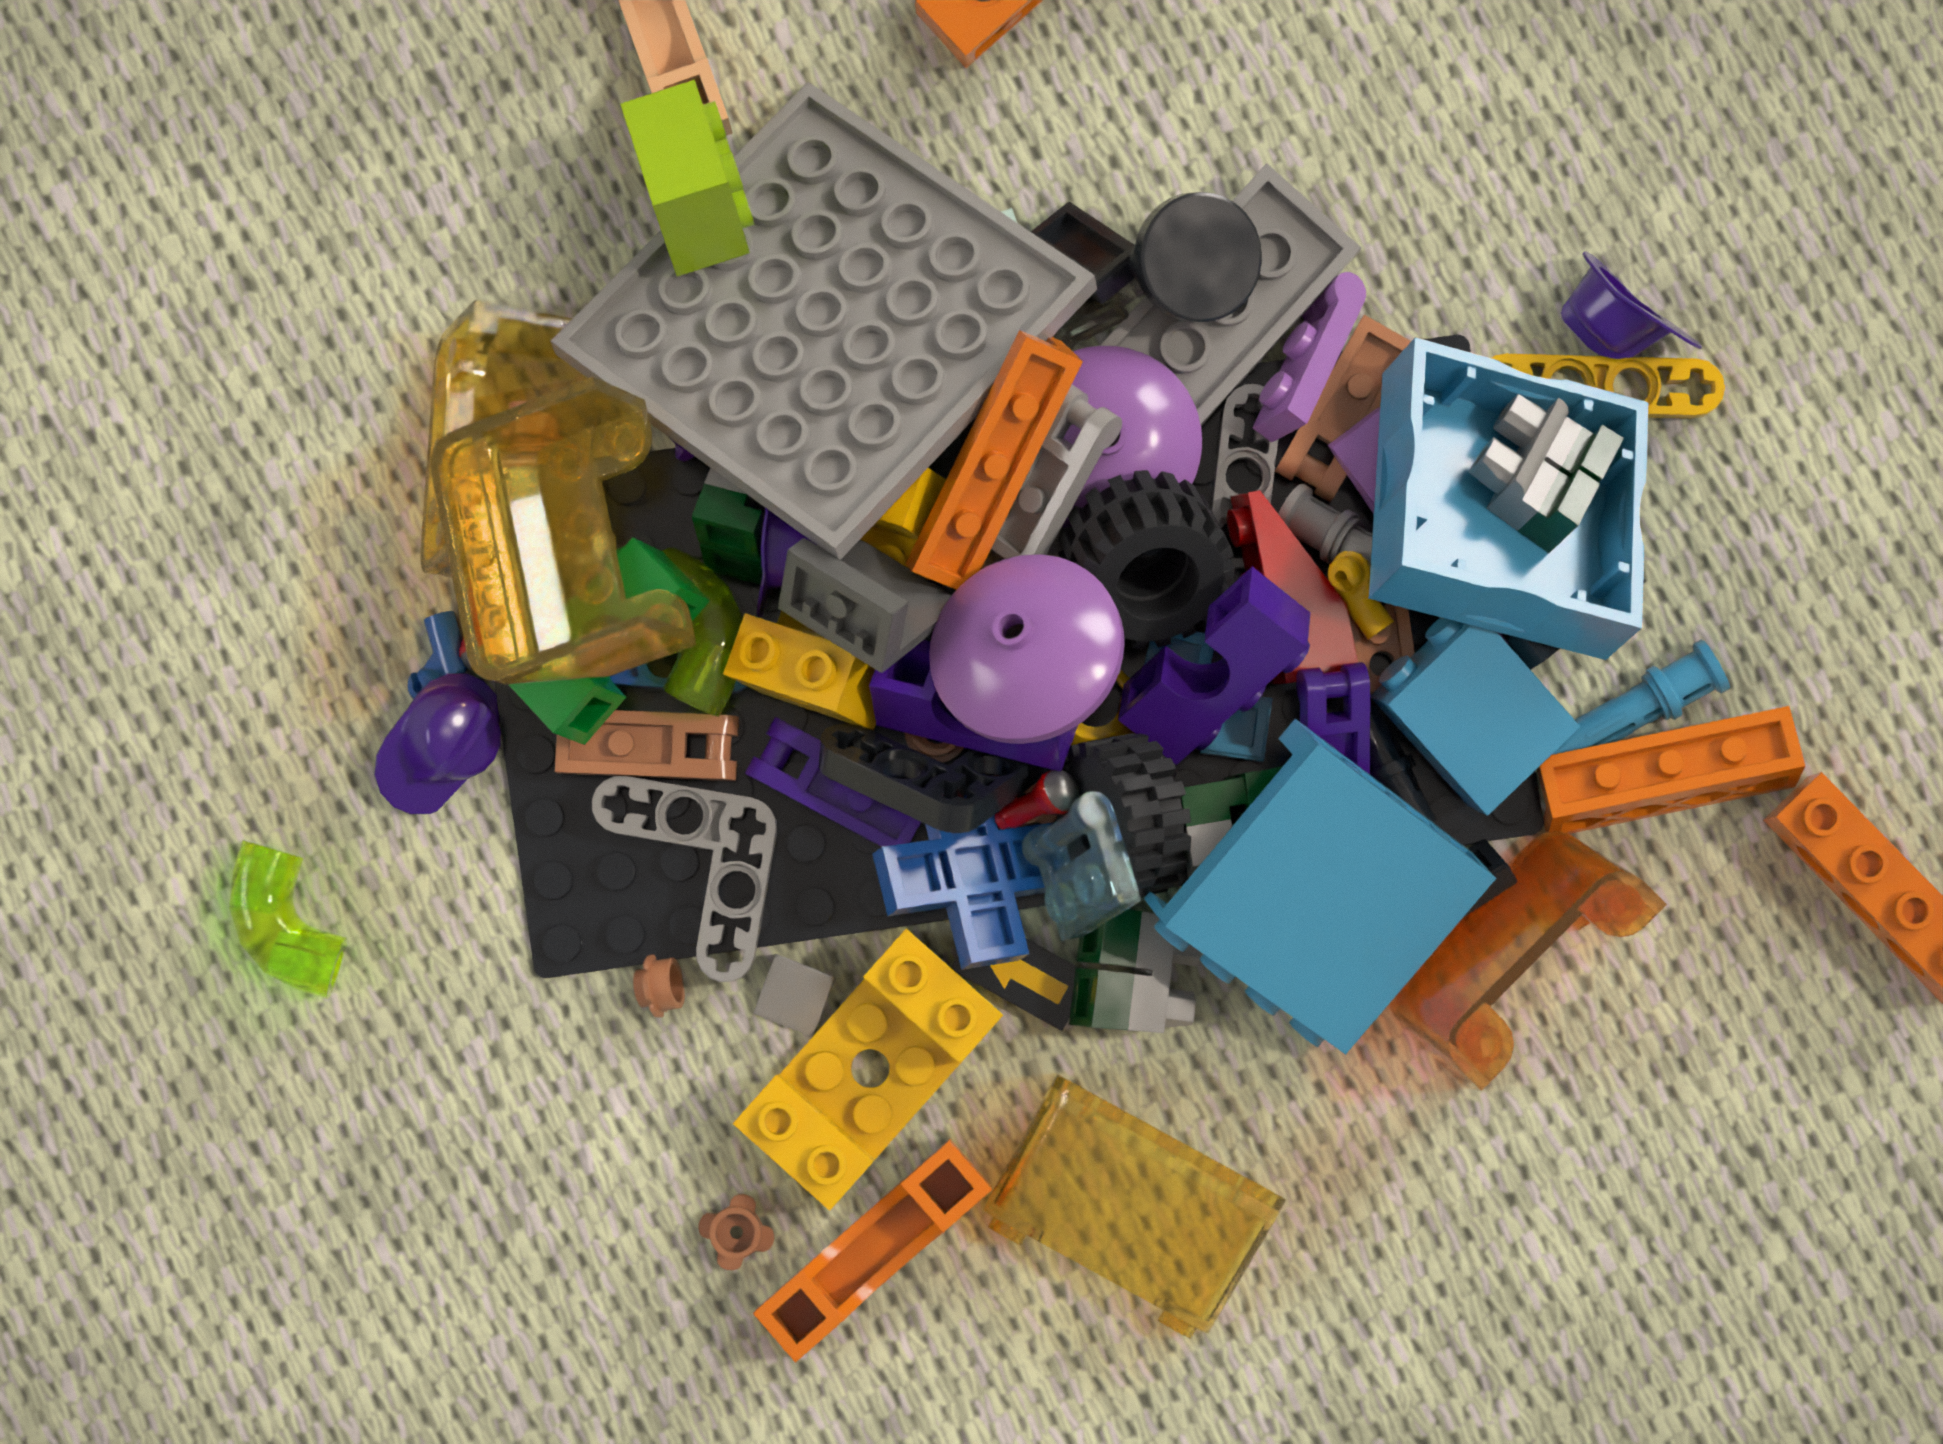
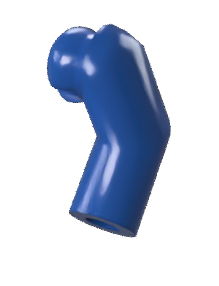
M454 611L434 614L423 620L433 653L418 673H411L408 679V692L413 699L429 681L447 673H465L467 671V667L464 666L459 657L462 636Z

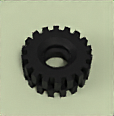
M1142 733L1125 734L1071 745L1062 771L1072 775L1079 785V798L1071 811L1063 815L1052 814L1057 816L1058 827L1052 828L1055 842L1062 841L1064 851L1059 856L1064 867L1072 866L1073 872L1070 879L1076 887L1085 886L1084 896L1090 900L1098 899L1099 904H1109L1144 897L1149 892L1153 894L1167 892V888L1175 887L1180 879L1177 873L1185 872L1188 864L1187 859L1182 855V851L1191 850L1192 836L1184 833V824L1191 823L1189 808L1182 809L1180 797L1186 795L1183 782H1174L1172 775L1177 768L1171 757L1161 759L1163 747L1157 741L1148 742L1149 736Z

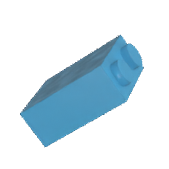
M1439 618L1427 630L1425 637L1428 641L1411 657L1405 655L1398 658L1383 671L1379 677L1381 686L1370 697L1469 807L1488 816L1580 728V725L1497 632Z

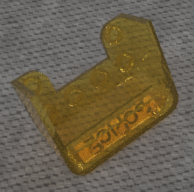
M590 377L455 429L444 435L436 444L431 456V474L467 658L473 671L480 677L500 684L607 677L697 645L690 611L681 597L661 589L650 590L628 599L625 596L602 481L633 470L648 455L652 443V431L645 399L596 377Z

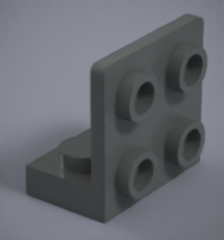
M803 538L787 551L778 609L883 673L933 633L939 615L952 594L919 574L912 572L903 564L863 540H859L840 560L806 538Z

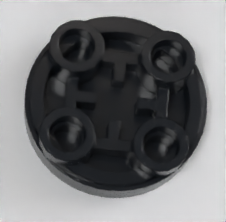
M1207 192L1182 193L1159 204L1143 222L1135 246L1129 254L1130 271L1137 278L1148 300L1167 316L1186 322L1215 321L1235 312L1252 294L1258 282L1262 265V249L1259 235L1247 213L1230 199Z

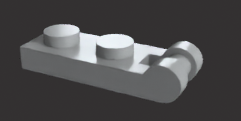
M1073 384L1071 385L991 548L994 552L1004 559L1022 555H1047L1103 450L1109 447L1119 435L1122 428V419L1105 407L1094 408L1088 403V395ZM1072 424L1081 430L1073 445L1064 439L1066 432Z

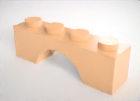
M618 0L651 93L695 80L702 104L715 101L726 136L733 134L726 109L686 1Z

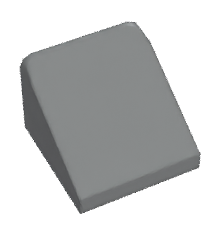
M775 954L753 1014L813 1037L836 977Z

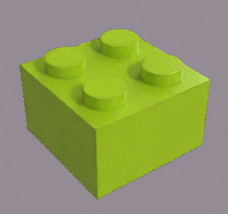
M692 80L620 103L676 276L678 277L750 254L743 228L755 224L716 102L702 104L696 82Z

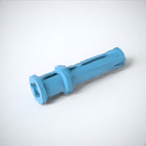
M1701 639L1693 643V651L1662 669L1656 666L1645 670V674L1641 676V683L1576 718L1575 721L1580 725V728L1553 754L1619 741L1661 717L1666 721L1670 718L1675 720L1682 716V708L1714 690L1721 694L1729 690L1730 685L1725 672L1710 647Z

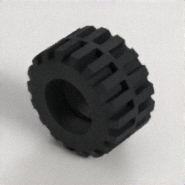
M1148 470L1134 471L1133 479L1126 481L1123 480L1121 474L1108 479L1110 487L1101 492L1094 487L1084 495L1088 503L1083 508L1074 506L1067 516L1072 527L1061 529L1059 542L1063 550L1058 552V557L1078 564L1103 584L1119 611L1124 630V640L1127 639L1131 648L1144 649L1149 641H1155L1157 647L1171 645V637L1182 634L1185 639L1196 633L1194 625L1201 620L1207 623L1209 606L1228 589L1226 582L1234 579L1235 567L1230 559L1234 556L1231 546L1203 494L1199 495L1195 486L1186 479L1178 483L1174 474L1163 471L1153 479ZM1169 548L1162 558L1149 567L1137 571H1123L1138 555L1152 549Z

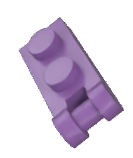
M1351 272L1337 275L1324 289V292L1302 315L1303 323L1292 331L1283 346V353L1287 356L1280 371L1266 383L1259 396V402L1263 406L1252 428L1271 443L1308 423L1365 302L1366 288L1363 281Z

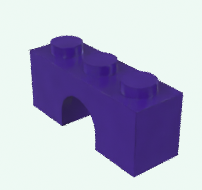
M1252 566L1208 608L1204 642L1222 655L1223 659L1212 664H1195L1184 660L1165 646L1123 684L1118 721L1135 734L1142 733L1149 736L1148 742L1157 741L1163 747L1162 754L1167 758L1171 757L1176 765L1194 749L1198 751L1204 750L1215 740L1222 728V724L1237 710L1243 713L1251 709L1262 696L1266 685L1281 671L1285 674L1292 672L1304 660L1310 648L1308 636L1311 612Z
M921 641L883 673L875 669L869 688L877 726L1062 771L1078 725L1051 739L1025 744L998 742L976 734L960 723L939 697L930 670L929 651L931 641Z

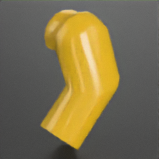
M1343 551L1329 565L1328 579L1346 603L1348 613L1367 640H1369L1394 621L1380 601L1369 599L1370 561L1363 554L1356 551Z

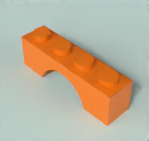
M949 1139L757 1307L753 1312L754 1316L796 1363L843 1322L891 1276L992 1191V1186L956 1144Z

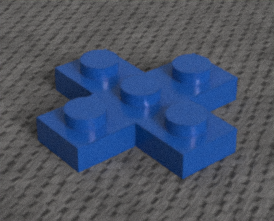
M993 815L978 828L964 833H948L925 824L929 840L884 846L872 854L887 916L946 908L961 970L1019 961L1029 955L1015 897L1060 891L1071 884L1067 867L1063 866L1059 856L1062 852L1061 843L1054 840L1052 828L1056 827L1055 822L998 830L995 815Z

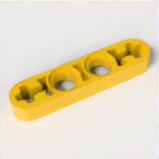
M1509 353L1495 355L1491 358L1532 376L1533 372L1530 366L1542 367L1540 377L1551 379L1553 373L1560 369H1571L1580 374L1585 385L1613 393V383L1617 374L1627 370L1636 371L1647 382L1648 393L1644 401L1648 402V418L1694 419L1704 417L1719 405L1725 391L1724 378L1719 369L1709 361L1697 358L1633 357L1613 359L1604 356ZM1658 370H1668L1669 374L1665 384H1682L1689 379L1690 372L1699 373L1700 383L1710 385L1711 394L1704 395L1700 398L1699 405L1695 406L1690 404L1688 394L1669 392L1665 396L1668 406H1658L1657 401L1662 386Z

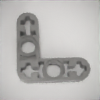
M614 776L603 781L593 795L592 812L596 821L604 829L619 835L713 851L696 947V958L700 969L711 979L719 982H734L743 978L751 970L756 957L777 836V820L773 811L760 800L740 795L628 776ZM620 787L630 788L629 797L632 800L651 804L650 792H663L655 810L656 831L644 829L649 817L641 814L629 813L626 814L624 823H614V812L604 808L606 797H617ZM680 798L696 800L703 810L701 826L690 834L681 835L675 833L667 822L669 806ZM746 809L756 810V820L766 824L764 835H754L752 837L749 850L750 856L762 854L763 857L759 869L742 861L723 863V855L726 848L738 853L740 834L730 830V823L732 818L742 819ZM741 871L753 879L755 895L748 906L741 909H732L721 901L719 885L727 874ZM715 911L732 919L751 917L749 932L736 927L733 941L734 947L744 950V958L742 963L732 962L728 972L718 971V960L708 957L710 944L720 945L725 930V925L712 926L711 923Z

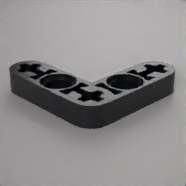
M838 724L824 730L821 734L818 766L822 774L829 779L935 829L948 833H964L978 828L1038 782L1044 773L1052 770L972 749L948 766L857 724ZM984 774H994L998 776H987ZM894 777H906L909 779H897Z

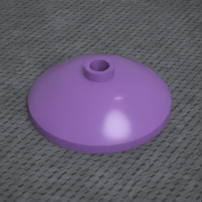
M1092 346L1073 351L1083 363L1072 384L1088 395V403L1096 409L1105 407L1122 419L1119 441L1114 446L1103 450L1073 507L1083 508L1088 503L1084 495L1094 487L1101 492L1110 487L1108 479L1121 474L1124 481L1133 479L1134 471L1148 470L1153 479L1161 471L1172 473L1178 483L1186 479L1192 484L1200 464L1202 452L1201 424L1189 392L1175 374L1154 358L1129 348ZM1072 424L1066 432L1064 439L1073 445L1081 430ZM1068 517L1061 528L1072 527Z
M1015 556L993 563L978 571L966 580L944 605L931 637L929 651L931 676L939 697L947 709L966 728L978 735L998 742L1014 744L1039 742L1059 736L1073 729L1087 719L1102 704L1111 691L1121 668L1124 653V630L1119 611L1112 597L1103 584L1089 571L1076 563L1055 556ZM1015 624L1024 625L1020 635L1012 639L1005 638V634L1011 626Z

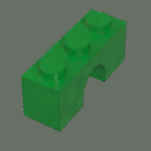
M633 537L625 546L616 550L607 559L604 571L587 591L567 605L563 611L561 621L542 643L530 649L531 655H524L520 668L507 682L552 733L583 745L591 739L626 698L615 686L608 674L607 659L614 642L622 634L633 630L637 636L669 649L710 602L663 551Z

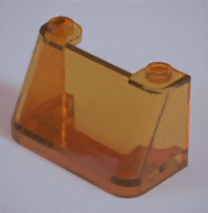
M1561 831L1545 832L1531 840L1508 863L1518 882L1461 919L1389 1003V1010L1395 1019L1464 1089L1482 1091L1505 1068L1511 1059L1514 1048L1512 1031L1491 1006L1570 926L1578 931L1591 923L1605 935L1618 938L1630 936L1643 929L1667 905L1643 880L1569 833Z

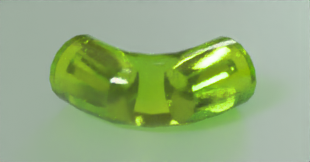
M668 547L662 551L700 589L710 602L680 635L681 647L679 654L662 689L703 712L720 717L736 683L735 680L723 675L743 616L730 587L697 558L677 547Z
M242 840L232 872L229 910L240 945L265 974L298 991L328 999L336 984L346 950L347 938L316 929L304 923L296 913L293 895L303 861L302 857Z

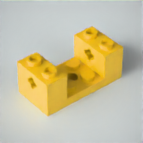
M927 468L860 540L867 542L908 568L905 563L946 479L930 468ZM781 611L777 623L744 614L723 675L761 694L851 724H857L873 731L876 726L869 688L875 672L873 667Z
M907 928L863 976L864 980L784 1070L773 1077L733 1122L736 1128L829 1211L1003 1016L999 1010ZM867 1049L881 1052L889 1062V1075L877 1087L862 1086L855 1080L852 1074L854 1058L860 1052Z

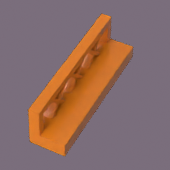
M1019 330L905 563L912 572L957 590L966 580L981 570L1083 363L1061 340L1048 337L1047 341H1044Z
M1790 706L1551 755L1537 768L1546 805L1543 817L1546 837L1552 838L1796 787L1806 765Z

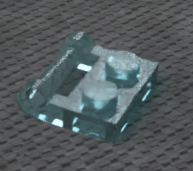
M1097 791L1085 793L1074 801L1068 814L1051 825H1040L1034 828L1023 838L1022 852L1031 864L1040 869L1046 889V909L1050 918L1056 923L1061 941L1084 937L1141 901L1113 806L1104 794ZM1083 834H1087L1091 849L1070 861L1066 846Z

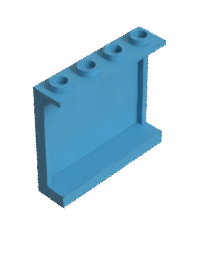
M1294 719L1278 738L1292 753L1290 759L1168 903L1152 892H1149L1144 900L1159 918L1158 922L1154 925L1155 930L1171 945L1182 952L1189 945H1192L1203 953L1199 958L1203 965L1219 979L1230 984L1237 977L1248 985L1245 993L1263 1010L1274 1016L1279 1009H1282L1293 1017L1289 1021L1290 1025L1311 1044L1319 1047L1326 1040L1346 1055L1495 881L1496 877L1469 849L1297 719Z

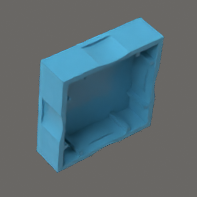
M1415 337L1382 373L1369 599L1595 658L1608 659L1642 629L1644 543L1640 528V502L1646 483L1648 402L1567 379L1557 380L1532 376L1511 368L1498 360ZM1517 394L1535 403L1545 411L1560 398L1568 407L1566 417L1592 433L1601 425H1604L1624 438L1604 478L1599 482L1600 485L1579 526L1550 553H1547L1489 511L1487 506L1495 492L1468 473L1476 457L1493 437L1517 452L1518 445L1493 429L1501 411Z

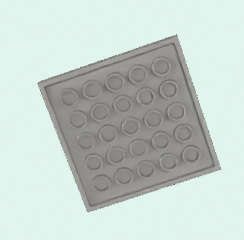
M807 82L734 156L755 224L743 228L750 254L677 277L660 230L550 342L555 354L817 546L841 560L976 418L1019 330L1047 341L1048 337L1051 338L1097 290L1095 275Z

